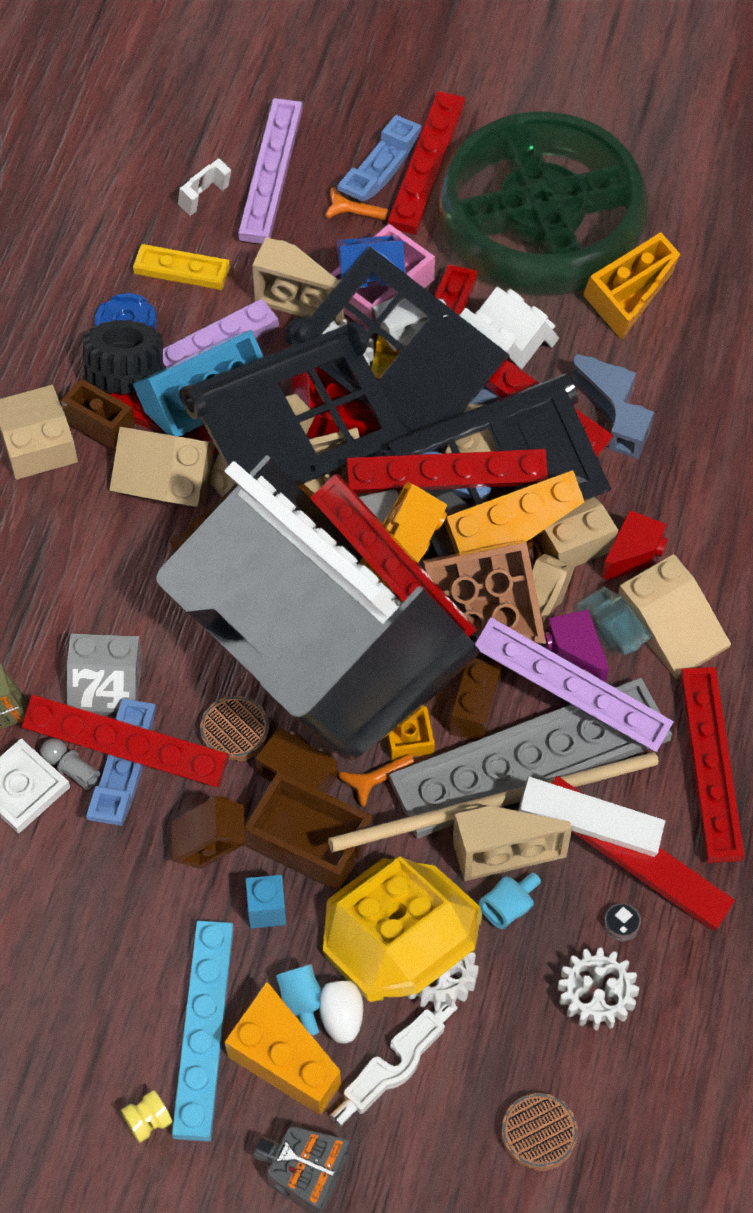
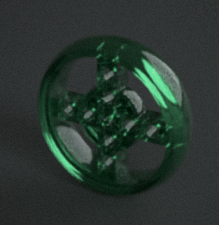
M525 112L502 117L486 124L472 133L458 146L446 164L441 176L437 192V210L442 232L450 248L468 269L477 271V276L507 291L511 289L516 293L532 296H557L586 289L591 275L638 246L647 224L648 192L637 161L630 151L607 130L588 120L564 113ZM542 154L569 158L587 165L595 171L576 175L564 166L545 162ZM504 159L507 160L511 173L505 178L500 191L460 200L463 189L474 176L496 162ZM625 206L624 218L612 233L584 249L580 248L575 232L581 226L586 214ZM510 231L522 240L540 244L544 254L514 250L493 241L487 235Z

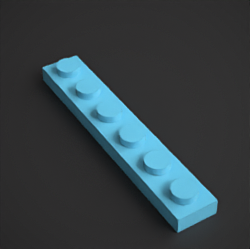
M197 921L172 1131L173 1139L211 1141L234 932L233 923Z

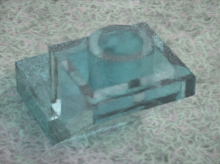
M605 587L577 604L580 611L589 610L592 621L599 625L607 645L623 655L635 652L644 642L652 638L648 629L624 599Z

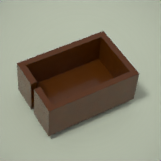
M278 771L245 826L246 847L339 891L343 888L355 866V858H360L367 843L332 852L328 839L373 827V816Z

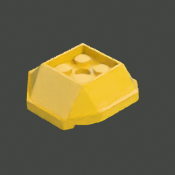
M401 856L395 859L382 858L327 899L323 952L330 964L347 981L353 982L368 1002L383 1000L384 997H402L418 994L475 950L479 925L482 919L481 908L436 866L415 863Z

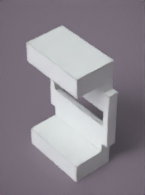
M219 158L211 165H207L180 188L178 205L191 216L197 211L199 194L207 189L212 182L222 191L229 186L231 169ZM203 176L202 186L199 187L200 178Z

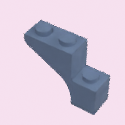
M576 353L571 379L574 385L609 418L612 424L611 434L614 436L609 443L608 449L639 459L651 431L654 411L647 410L640 405L629 404L634 390L636 373L624 367L614 366L599 361L594 357H586Z

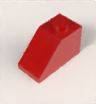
M630 510L605 560L602 578L612 580L650 568L656 556H663L669 539L664 537L667 524Z

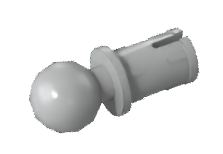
M51 738L42 744L40 748L41 757L50 765H58L57 771L61 775L66 774L85 790L91 789L97 783L100 772L78 757L77 751L71 750L67 753V746L62 740Z

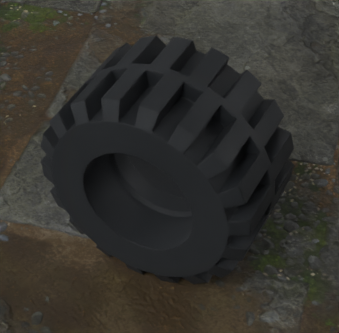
M113 320L90 328V331L85 333L83 338L85 379H87L88 383L108 393H136L132 383L163 369V338H161V334L159 331H155V328L132 320Z

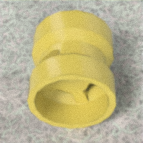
M155 1090L144 1095L142 1102L138 1105L130 1104L121 1109L127 1125L139 1143L149 1138L152 1130L156 1128L164 1129L173 1123Z

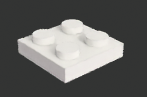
M22 738L0 756V817L19 834L70 788L69 781Z

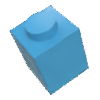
M282 875L246 878L250 928L286 925Z

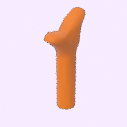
M331 188L332 205L327 209V219L340 213L349 212L386 221L388 209L348 200L336 188Z
M408 754L370 773L339 772V778L357 791L358 801L362 807H365L369 793L375 785L389 779V774L412 766L415 763L411 755Z

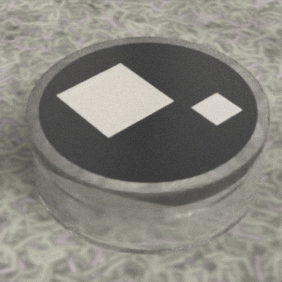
M617 903L607 910L604 918V929L609 937L616 941L625 942L633 939L638 934L641 917L636 908L626 903Z

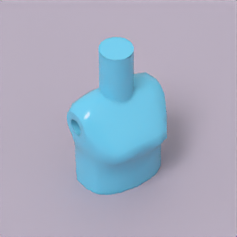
M530 873L518 883L511 877L505 876L489 893L480 899L479 906L481 912L494 926L499 929H505L515 919L522 917L533 907L534 901L528 893L541 883L540 878L537 874Z
M309 964L276 975L283 1002L295 1016H299L302 1025L311 1036L318 1034L319 1030L313 1012L320 1007L322 990L315 979L312 965Z

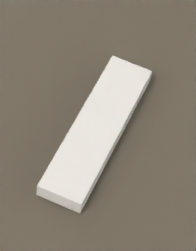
M528 777L518 809L520 812L570 821L572 831L653 857L658 854L665 824L663 819L532 777Z

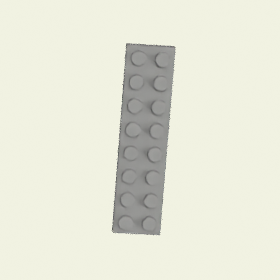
M642 678L616 687L619 691L660 713ZM571 704L389 774V781L406 817H411L524 787L528 777L546 781L554 779L557 775L561 777L614 763L649 748ZM670 729L661 744L671 740L672 733ZM454 820L414 830L413 832L416 838L419 839L454 825Z

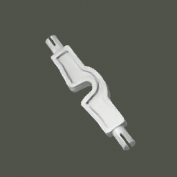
M443 1002L440 1009L435 1010L433 1013L425 1010L412 1024L392 1039L390 1047L400 1058L401 1063L398 1066H392L382 1060L381 1057L372 1058L358 1078L344 1091L345 1101L330 1114L331 1119L334 1122L336 1121V1124L341 1127L355 1111L360 1114L364 1113L387 1089H392L405 1083L416 1071L420 1056L444 1032L445 1025L443 1022L458 1009L456 1004L454 1008H450L446 1002Z

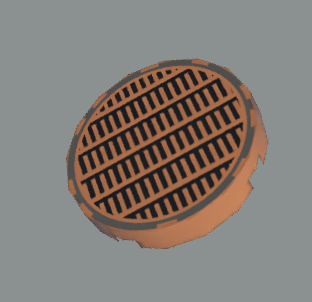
M232 696L216 701L205 711L200 724L204 746L229 753L228 760H237V762L247 761L258 755L268 740V717L261 705L250 698Z
M533 1093L519 1098L509 1107L503 1118L501 1138L506 1152L515 1163L523 1167L532 1168L535 1171H547L559 1167L569 1159L577 1142L578 1126L573 1112L563 1101L550 1094Z

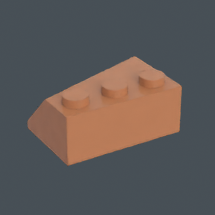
M519 540L422 560L423 569L477 628L472 635L480 636L491 617L535 643L546 644L527 543L525 541Z

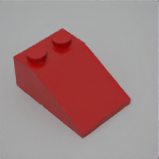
M320 367L315 369L332 401L351 394L349 390ZM307 372L292 378V395L297 394L310 410L324 405ZM360 399L336 408L347 429L358 428L360 437L382 429L371 408ZM329 411L314 417L306 435L310 438H317L340 431Z

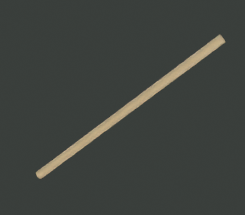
M655 752L561 776L560 778L573 787H578L657 766L658 757ZM554 779L546 780L545 782L552 783ZM524 787L335 836L328 839L329 847L332 852L452 821L455 819L456 813H460L462 809L469 806H479L480 808L486 806L504 807L521 802Z

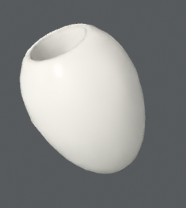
M351 981L326 984L321 991L319 1007L324 1027L335 1042H352L356 1038L362 1024L363 1000L358 987Z

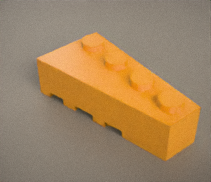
M572 470L446 516L444 523L455 553L519 540L527 542L585 501Z

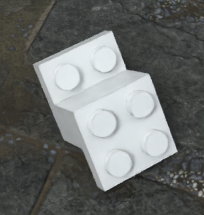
M497 286L475 314L465 308L460 316L509 353L510 356L507 359L522 370L543 342L552 348L559 340V337L553 331L555 325L547 319L548 316L535 306L531 308L513 290L509 289L505 292Z

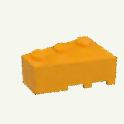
M660 232L591 275L583 296L622 340L671 276L680 253Z
M407 482L385 518L383 525L419 563L429 547V541L434 531L441 527L447 516L445 512L447 504L414 484ZM362 558L359 564L366 566L379 579L378 583L381 582L391 592L395 593L371 565Z
M266 982L226 1039L227 1057L321 1116L341 1086L340 1070L269 983Z

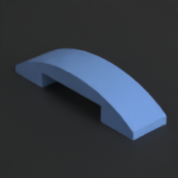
M395 115L381 132L379 144L358 169L351 168L337 185V190L361 201H366L375 196L391 180L406 159L421 131V125Z
M122 699L116 719L152 730L156 704ZM108 754L99 787L95 786L86 816L87 820L122 826L134 799L144 765Z

